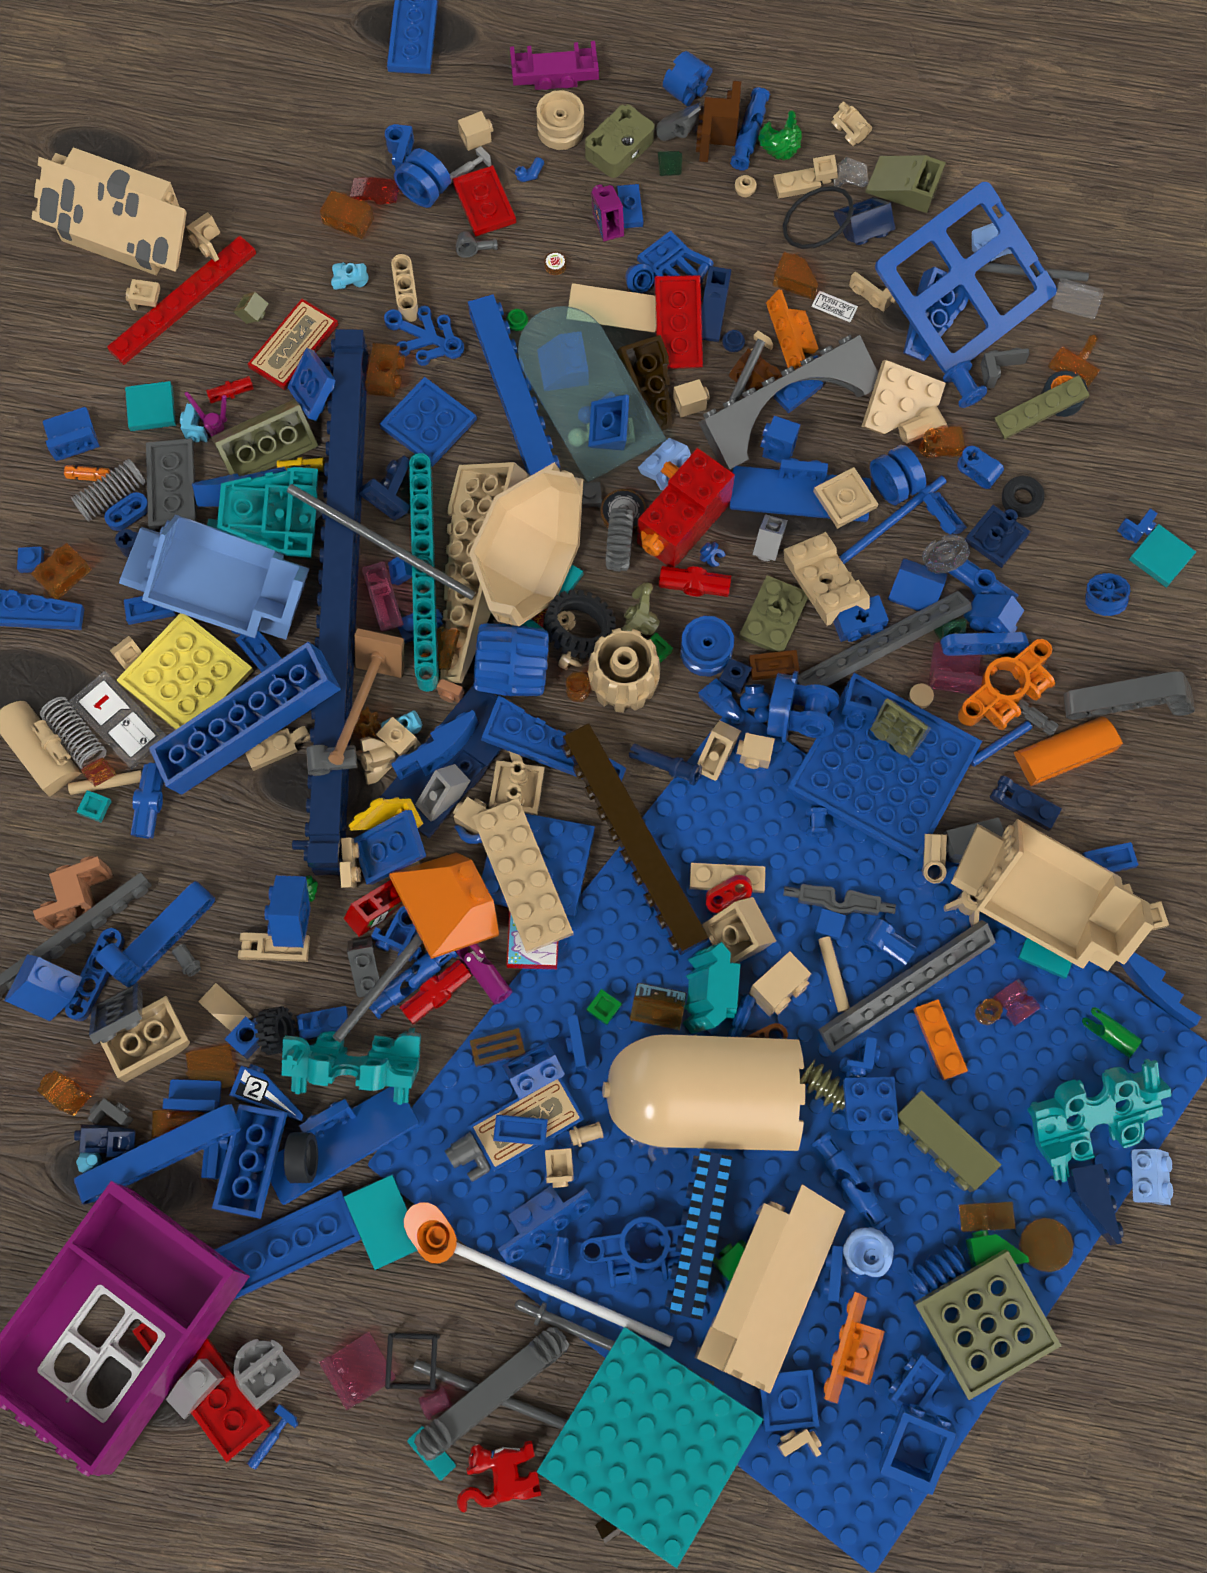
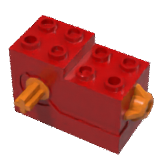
M699 448L690 455L680 468L670 461L664 464L661 473L670 478L668 486L638 519L637 532L639 534L637 535V544L643 547L648 554L655 556L672 568H675L726 510L731 501L735 474Z

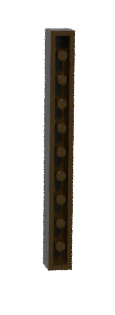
M588 723L564 735L563 745H561L564 755L567 759L571 757L575 764L572 767L578 779L582 778L586 784L584 790L590 801L595 800L598 806L596 812L602 822L606 820L610 827L607 831L613 843L618 842L622 849L619 851L625 864L629 863L634 871L631 875L636 885H642L646 892L643 894L647 905L650 908L654 907L658 914L655 916L661 929L665 928L670 936L667 940L672 950H678L679 954L682 955L707 942L709 938L590 724Z

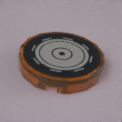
M627 489L615 490L609 493L602 501L600 509L601 518L606 528L609 527L611 510L622 507L631 509L634 512L633 531L638 530V519L646 511V504L642 497L636 492Z

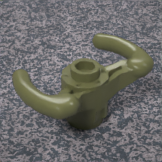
M642 583L633 591L632 597L634 599L640 598L639 604L631 605L624 615L626 625L623 626L622 631H632V629H635L643 635L648 634L651 636L657 629L660 620L656 614L649 611V595L653 589L651 583Z

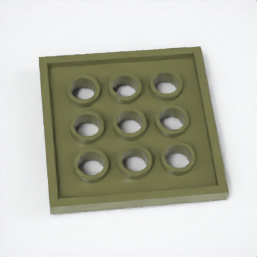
M1006 1249L913 1302L968 1400L1061 1347L1009 1251ZM996 1280L1003 1281L1004 1288L1002 1292L993 1294L991 1292V1284ZM972 1294H979L981 1297L980 1304L976 1307H969L967 1303L968 1297ZM1009 1304H1015L1017 1307L1016 1314L1010 1318L1005 1317V1307ZM950 1307L957 1308V1317L952 1321L945 1320L944 1313L946 1309ZM987 1317L993 1318V1328L989 1331H983L981 1329L982 1320ZM1021 1328H1029L1030 1337L1026 1341H1019L1017 1338L1018 1331ZM962 1331H969L971 1334L970 1341L964 1345L959 1344L958 1335ZM1005 1341L1007 1343L1006 1352L1001 1355L995 1354L994 1347L996 1343ZM975 1355H982L984 1357V1363L980 1368H973L971 1366V1360Z

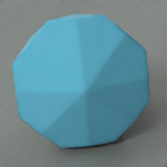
M80 1153L76 1161L78 1170L82 1173L92 1170L103 1163L99 1153Z

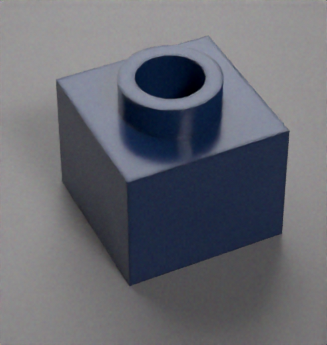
M730 658L719 681L727 689L741 694L752 668ZM732 671L735 672V673H737V674H739V675H738V676L733 675V674H732Z

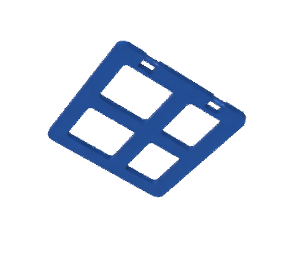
M988 182L978 184L878 259L875 264L876 272L943 373H946L951 367L960 362L974 359L1050 300L1057 291L1050 275L1044 270L1038 260L1039 258L1010 213L1006 211L992 185ZM995 204L1003 215L999 219L991 208ZM981 205L998 230V234L967 259H964L946 230L974 207ZM931 242L948 266L949 271L915 297L898 274L896 267L925 244ZM1008 248L1031 281L1034 291L1004 315H1000L976 279L975 272ZM1031 264H1034L1040 273L1037 277L1029 267ZM960 286L984 321L986 328L955 353H951L927 318L925 311L955 287Z

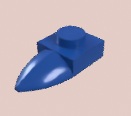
M714 679L698 692L699 698L718 715L732 720L740 719L739 706L733 698L732 692L719 680Z

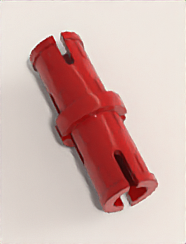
M250 376L233 382L225 381V384L207 389L206 392L210 403L213 404L222 400L223 395L234 399L235 395L254 390Z

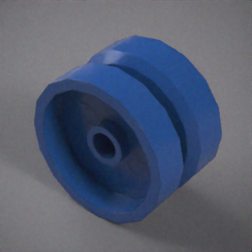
M420 148L414 149L407 157L406 162L402 163L394 173L395 182L403 194L412 202L425 208L431 207L438 199L439 194L443 193L451 183L450 175L442 162L433 154Z
M900 444L891 449L887 455L883 454L870 462V472L875 486L883 498L892 505L901 503L909 495L913 496L926 487V476L923 467L912 450L905 445Z
M702 616L692 620L686 625L682 634L680 656L684 666L690 672L699 676L711 677L721 673L729 659L732 658L734 635L731 628L723 620L714 616Z

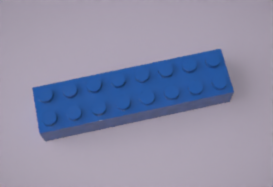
M308 641L149 747L166 787L182 795L340 691L341 688L322 651Z

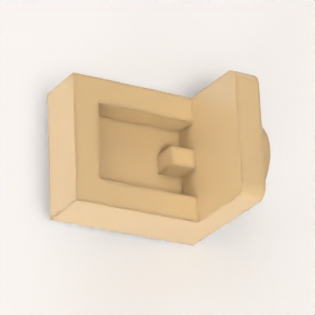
M572 1148L545 1150L546 1183H553V1188L567 1187L568 1181L574 1180Z
M806 1428L801 1429L797 1433H795L794 1429L790 1430L780 1437L782 1442L777 1445L784 1457L806 1443L814 1456L818 1457L821 1455L818 1449L822 1446L814 1431L809 1433Z

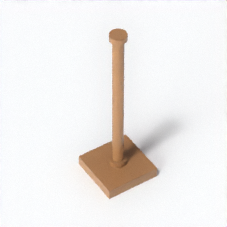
M357 629L355 633V667L367 670L337 745L328 757L331 763L335 765L343 763V754L376 674L381 673L402 678L404 673V638Z

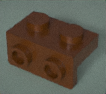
M749 348L729 373V377L735 382L738 381L752 352ZM759 356L745 389L748 390L755 387L758 390L763 387V381L773 376L776 380L782 377V374L777 367L770 365Z

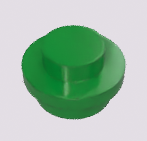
M521 309L511 310L506 317L509 327L513 331L524 330L528 325V316Z

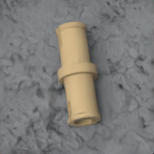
M45 720L35 722L32 730L41 740L43 749L51 754L57 765L66 764L71 756L62 746L60 737L52 732Z

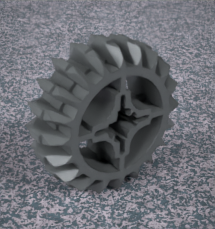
M619 507L613 508L610 512L606 549V567L609 570L627 571L630 566L634 512L631 509Z

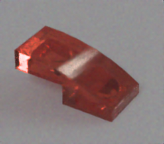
M374 177L354 178L350 198L354 202L374 200L377 205L396 203L399 187L394 180Z

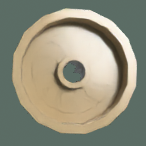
M564 90L545 94L539 100L536 107L537 130L541 142L549 148L556 150H566L576 146L584 134V107L580 98Z

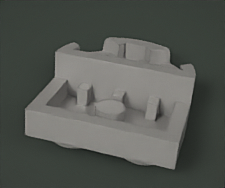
M258 1339L252 1340L242 1346L236 1354L234 1363L236 1385L256 1410L300 1375L298 1368L283 1352V1347L274 1340H271V1342L259 1341Z

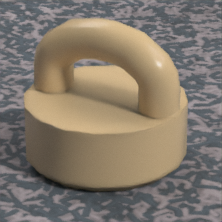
M569 651L566 655L562 654L558 663L559 667L567 670L570 664L581 667L582 661L571 657V652Z

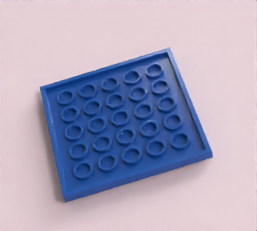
M854 673L851 679H854L850 701L877 707L878 711L873 722L854 720L848 715L841 714L846 693L845 688L839 698L838 707L832 710L829 715L834 722L833 733L827 737L816 738L788 786L787 791L815 807L826 808L827 813L918 862L924 851L925 834H933L982 741ZM887 698L893 700L931 727L926 738L910 758L899 754L891 744L878 739L874 732L870 730Z

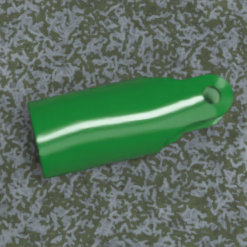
M1093 1007L1091 1013L1103 1025L1096 1024L1086 1017L1082 1019L1083 1025L1126 1057H1131L1141 1044L1142 1039L1100 1009Z

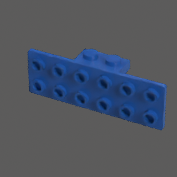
M795 458L781 459L779 470L735 466L733 468L735 477L730 509L831 519L813 491L814 487L837 475L827 474L828 463H822L817 460L810 462L799 461ZM862 478V480L870 490L871 479ZM869 512L853 521L867 522Z
M388 1087L353 1109L346 1099H343L342 1101L334 1102L320 1114L310 1116L299 1126L302 1132H312L316 1137L318 1145L316 1176L311 1183H290L286 1178L284 1169L285 1149L278 1152L270 1182L281 1204L285 1205L417 1127L420 1123L409 1103L399 1105L397 1102H393L394 1087Z

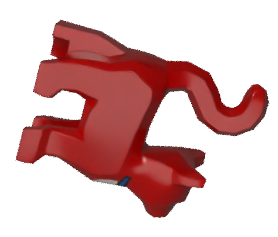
M532 1440L526 1441L523 1448L501 1447L491 1451L484 1449L480 1444L473 1445L468 1457L469 1467L466 1470L467 1474H480L488 1469H492L494 1490L492 1494L486 1496L478 1488L468 1487L463 1489L457 1498L458 1509L465 1513L469 1499H474L482 1507H493L512 1499L527 1500L541 1496L537 1470H532L528 1476L522 1477L519 1476L517 1464L528 1461L535 1456Z

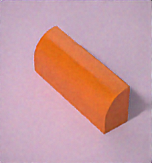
M1100 716L1015 751L1014 755L1030 786H1034L1113 753L1119 749L1123 742L1113 724L1106 717Z

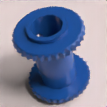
M963 361L954 365L943 377L945 383L953 382L962 396L958 402L961 408L977 403L987 393V387H978L971 377L969 370L972 367V363L970 361Z

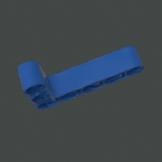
M199 882L191 883L124 951H121L112 943L108 944L98 953L96 961L126 987L134 985L213 905L215 897Z

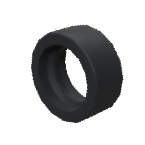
M312 1132L290 1133L284 1151L286 1178L290 1183H311L316 1176L318 1166L316 1137Z

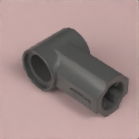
M313 745L306 748L308 774L321 776L330 773L331 770L357 768L355 746L346 747L343 754L344 761L341 765H335L328 759L335 747L329 748L325 745Z

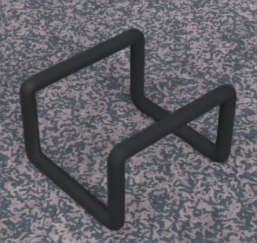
M389 1333L385 1388L436 1390L437 1339L440 1338V1335ZM393 1338L432 1339L430 1384L391 1383Z

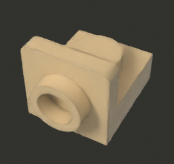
M132 279L130 288L126 290V301H129L131 309L137 311L138 305L156 307L160 292L159 283Z

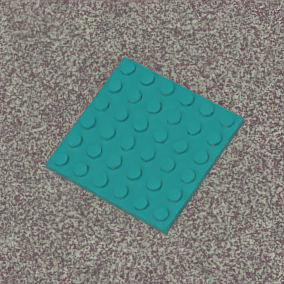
M624 1327L537 1470V1473L677 1568L758 1430L763 1418Z

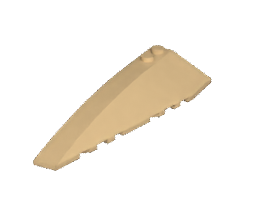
M515 462L459 465L448 505V515L452 516L450 524H447V533L450 537L449 545H446V554L449 555V560L445 565V574L474 590L476 595L473 600H470L446 585L444 587V600L447 601L446 610H443V620L446 621L445 632H442V641L445 642V650L441 653L440 678L451 683L463 682L476 652L478 628L481 624H487L491 614L469 552L494 497L529 477V474Z

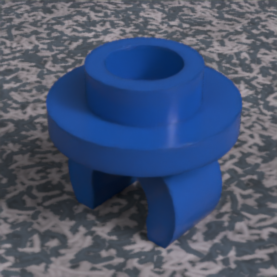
M708 542L700 550V560L702 562L707 561L711 567H717L719 563L714 559L715 554L719 558L724 557L726 554L723 550L718 549L719 545L716 542L711 544Z

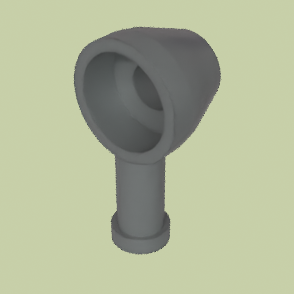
M466 231L459 233L457 237L456 252L463 258L474 256L478 250H497V239L476 241Z

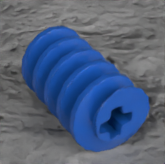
M952 1245V1252L944 1249L943 1257L939 1254L934 1255V1263L927 1259L925 1260V1268L919 1264L916 1265V1274L910 1269L907 1271L917 1291L920 1294L927 1295L930 1293L931 1288L936 1290L939 1288L940 1283L944 1285L949 1282V1278L953 1280L958 1277L957 1274L959 1272L961 1274L967 1272V1265L957 1247Z

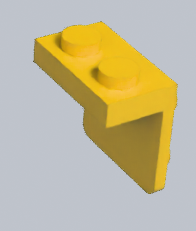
M399 797L393 799L378 798L370 803V808L354 817V821L349 824L350 830H370L405 810H412L417 828L423 822L411 799H399Z

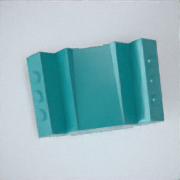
M722 942L698 950L687 959L695 968L686 975L689 979L687 1003L684 1005V1008L691 1016L683 1024L691 1034L715 1028L724 1019L734 1018L736 1014L740 963L730 962L731 952Z

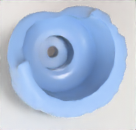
M858 1228L854 1230L844 1244L843 1255L846 1263L856 1274L880 1277L888 1271L892 1264L893 1244L887 1236L875 1228Z

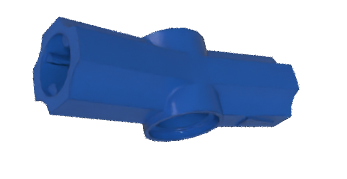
M156 763L144 764L139 789L137 788L134 791L132 804L135 811L131 835L146 839L154 837L157 813L161 811L163 803L162 787L164 782Z

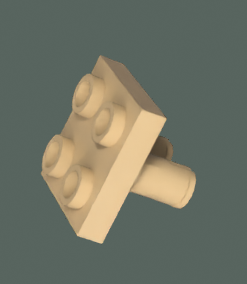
M497 760L489 809L519 798L524 813L538 815L545 767L526 765L519 760L513 762Z

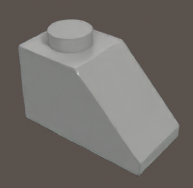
M765 514L759 529L753 555H756L763 561H775L788 520Z
M455 764L437 769L415 805L430 821H433L460 799L470 780Z
M207 1358L199 1359L179 1379L166 1400L183 1419H186L224 1377Z

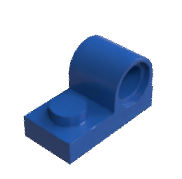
M393 124L385 130L388 152L392 154V165L395 166V170L402 163L406 162L407 157L412 151L414 143L412 126Z

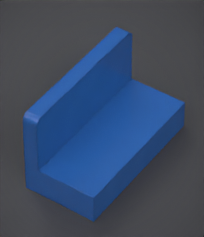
M172 1079L169 1087V1098H163L162 1109L168 1111L211 1112L220 1107L222 1083L220 1081Z

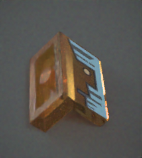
M637 983L630 1020L680 1030L687 993Z

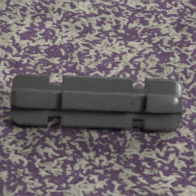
M1024 700L1018 701L1017 705L1021 710V715L1023 714L1027 721L1039 729L1042 727L1044 729L1043 732L1049 736L1055 733L1058 729L1057 723L1052 720L1048 721L1047 716L1034 707H1028L1029 704Z

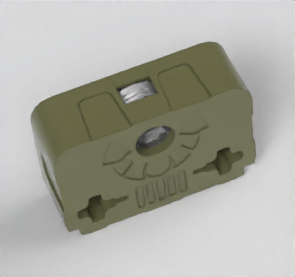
M622 104L585 139V158L611 178L618 177L652 145L654 141V123L631 105L627 104L624 106Z

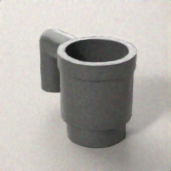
M471 1132L450 1144L451 1147L444 1150L454 1168L460 1165L464 1166L470 1161L475 1160L478 1167L467 1173L472 1182L490 1171V1165Z

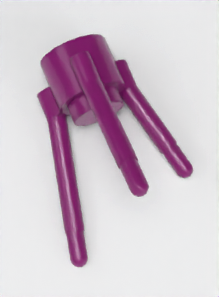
M185 392V396L201 417L204 427L211 437L223 432V423L227 421L226 395L222 396L221 415L216 413L205 415L189 392Z

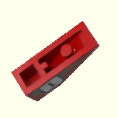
M389 880L351 903L344 920L358 937L378 926L403 906L392 881Z

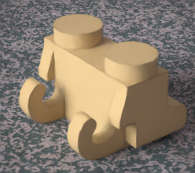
M845 102L839 105V111L833 116L834 119L831 122L839 131L843 129L847 133L845 139L852 146L856 143L859 144L872 130L870 123L864 119L859 111Z

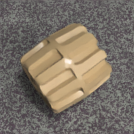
M621 628L612 630V633L607 637L601 636L596 641L594 652L591 653L589 659L588 676L591 689L596 692L598 702L603 706L610 704L614 707L615 712L624 713L625 708H632L634 711L642 708L645 700L653 697L659 682L660 662L656 646L651 639L646 640L643 638L640 631L632 629V631H622Z

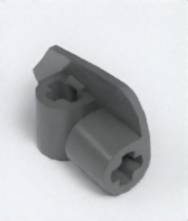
M701 102L663 118L656 127L660 140L668 141L676 137L685 138L699 122L697 112L701 110Z

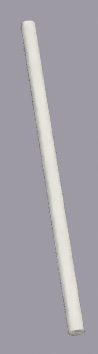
M457 1243L454 1251L455 1254L617 1325L626 1327L665 1346L670 1347L673 1337Z

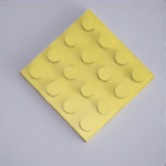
M180 613L122 673L117 682L176 730L235 691L254 670L189 616Z

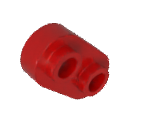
M735 875L711 888L706 894L707 908L714 913H720L734 902L750 898L752 895L751 880L744 875ZM737 884H742V885H744V886L741 887V888H737V887H736ZM715 896H721L722 898H721V899H715L714 897H715Z

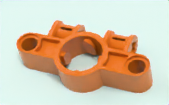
M1037 639L1015 658L1001 657L991 662L981 678L980 688L963 703L959 710V721L965 726H973L985 716L995 727L1004 730L1008 722L1014 717L1021 715V710L1017 703L1023 698L1025 693L1031 699L1037 701L1047 688H1052L1055 685L1054 678L1043 667L1052 653L1051 644L1047 640ZM1034 650L1042 652L1043 656H1038ZM998 670L1010 671L1014 678L1019 680L1021 688L1016 690L1013 695L1000 694L999 690L992 687L989 676H993ZM966 709L974 710L976 715H969Z

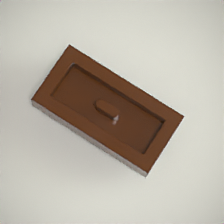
M797 650L749 655L752 680L776 678L778 673L793 675L794 671H798V675L800 673Z

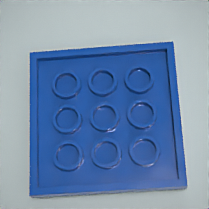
M525 813L568 919L575 920L595 826ZM487 855L482 880L494 904L508 907Z

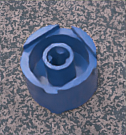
M684 51L673 61L676 64L673 70H667L663 80V88L688 107L697 96L702 97L708 88L706 82L713 69L692 53Z

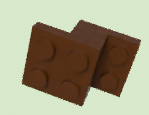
M733 81L732 90H727V99L705 97L704 106H701V110H699L696 152L700 153L699 162H708L709 144L735 146L742 81Z

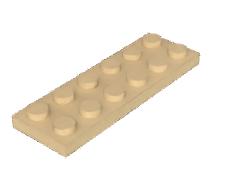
M519 798L473 815L476 828L526 953L574 935Z

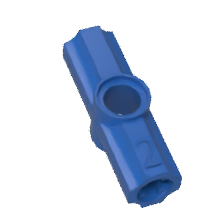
M965 559L957 568L948 571L949 574L971 588L974 596L977 594L1013 595L1015 599L1019 596L999 582L992 571L981 569L968 559ZM983 581L987 583L988 586H982L979 584V582Z

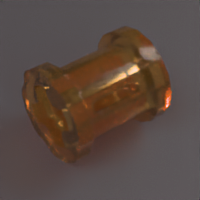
M992 998L984 1000L975 1010L977 1021L983 1025L993 1024L1001 1017L1003 1012L1002 1005L999 1001H995ZM986 1008L987 1010H992L993 1014H985L984 1010Z

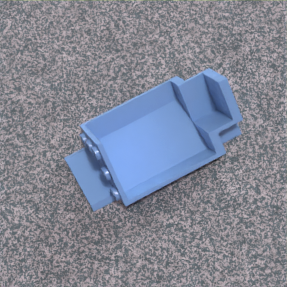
M175 515L171 521L167 520L165 527L162 526L160 533L144 527L140 528L119 584L144 592L143 601L255 638L257 632L261 631L286 640L306 584L305 581L309 568L283 560L284 554L225 531Z

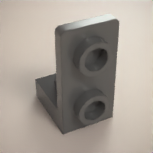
M1013 348L1009 351L999 352L993 350L985 353L980 364L985 387H995L997 379L1001 376L1000 367L1025 364L1030 354L1029 349Z
M372 937L348 941L347 953L356 993L359 998L365 997L380 979Z

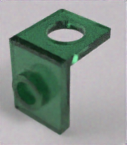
M679 151L658 152L659 176L681 175L682 153Z
M953 619L934 629L939 641L950 634H965L966 619Z

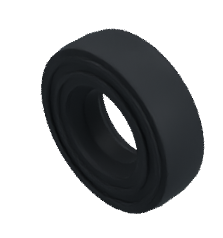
M1029 476L1014 477L1005 485L1002 491L1004 508L1006 510H1014L1018 517L1024 518L1034 515L1040 510L1044 502L1045 494L1043 487L1037 480ZM1020 489L1027 490L1031 494L1032 500L1027 504H1021L1016 501L1014 493Z

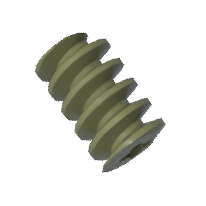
M814 1059L800 1078V1084H808V1094L816 1090V1100L824 1096L823 1105L825 1107L833 1103L831 1112L835 1113L840 1109L843 1110L845 1108L843 1084L839 1086L841 1078L837 1076L831 1080L832 1070L822 1073L824 1064L821 1063L814 1067Z

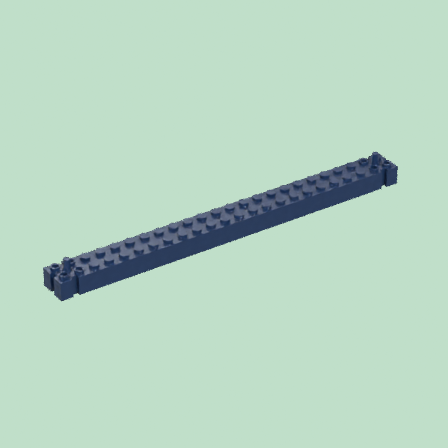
M336 329L335 339H331V350L334 353V357H320L325 366H330V371L336 380L332 391V400H328V413L331 414V421H327V434L330 435V441H326V455L329 456V462H325L324 466L325 477H328V482L323 486L324 498H327V505L361 524L362 496L358 493L363 486L369 352L367 344H365L363 330ZM322 513L323 519L326 520L325 527H321V539L324 541V548H320V562L323 563V570H319V584H322V592H318L317 596L318 606L321 607V614L316 616L317 629H320L319 637L315 638V647L322 651L341 690L311 709L312 720H315V727L310 729V741L314 745H325L331 748L337 745L353 702L360 535ZM351 737L347 746H350L351 744ZM349 769L331 770L330 773L321 776L308 775V789L311 790V798H307L306 811L310 813V821L305 824V836L309 837V840H293L292 849L304 850V861H307L308 867L312 868L315 875H340V862H343L341 838H346Z

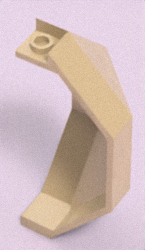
M555 462L494 497L469 552L489 610L498 622L520 626L546 609L554 597L559 595L580 546L583 479L576 478L572 473L565 470L560 472Z

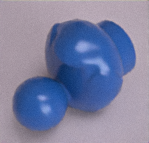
M746 685L745 693L740 697L742 709L747 711L749 708H757L754 711V718L761 723L767 722L769 719V709L766 706L770 704V696L764 691V685Z

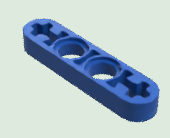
M1023 632L965 633L947 635L941 639L940 644L943 653L949 656L1021 653L1029 646L1027 635Z
M114 928L106 929L100 934L80 975L82 977L81 982L72 1000L65 1006V1013L74 1021H83L88 1018L110 974L104 968L98 970L94 967L96 956L102 948L109 944L106 941L107 938H112L115 934L117 942L114 945L120 950L124 946V936ZM90 979L96 982L95 989L89 993L84 992V983ZM81 994V995H83L84 997L90 998V999H89L88 1002H87L86 1000H84V999H83V1001H82V999L79 998L78 995ZM81 1003L83 1012H77L75 1015V1011L72 1009L74 1005L79 1006Z

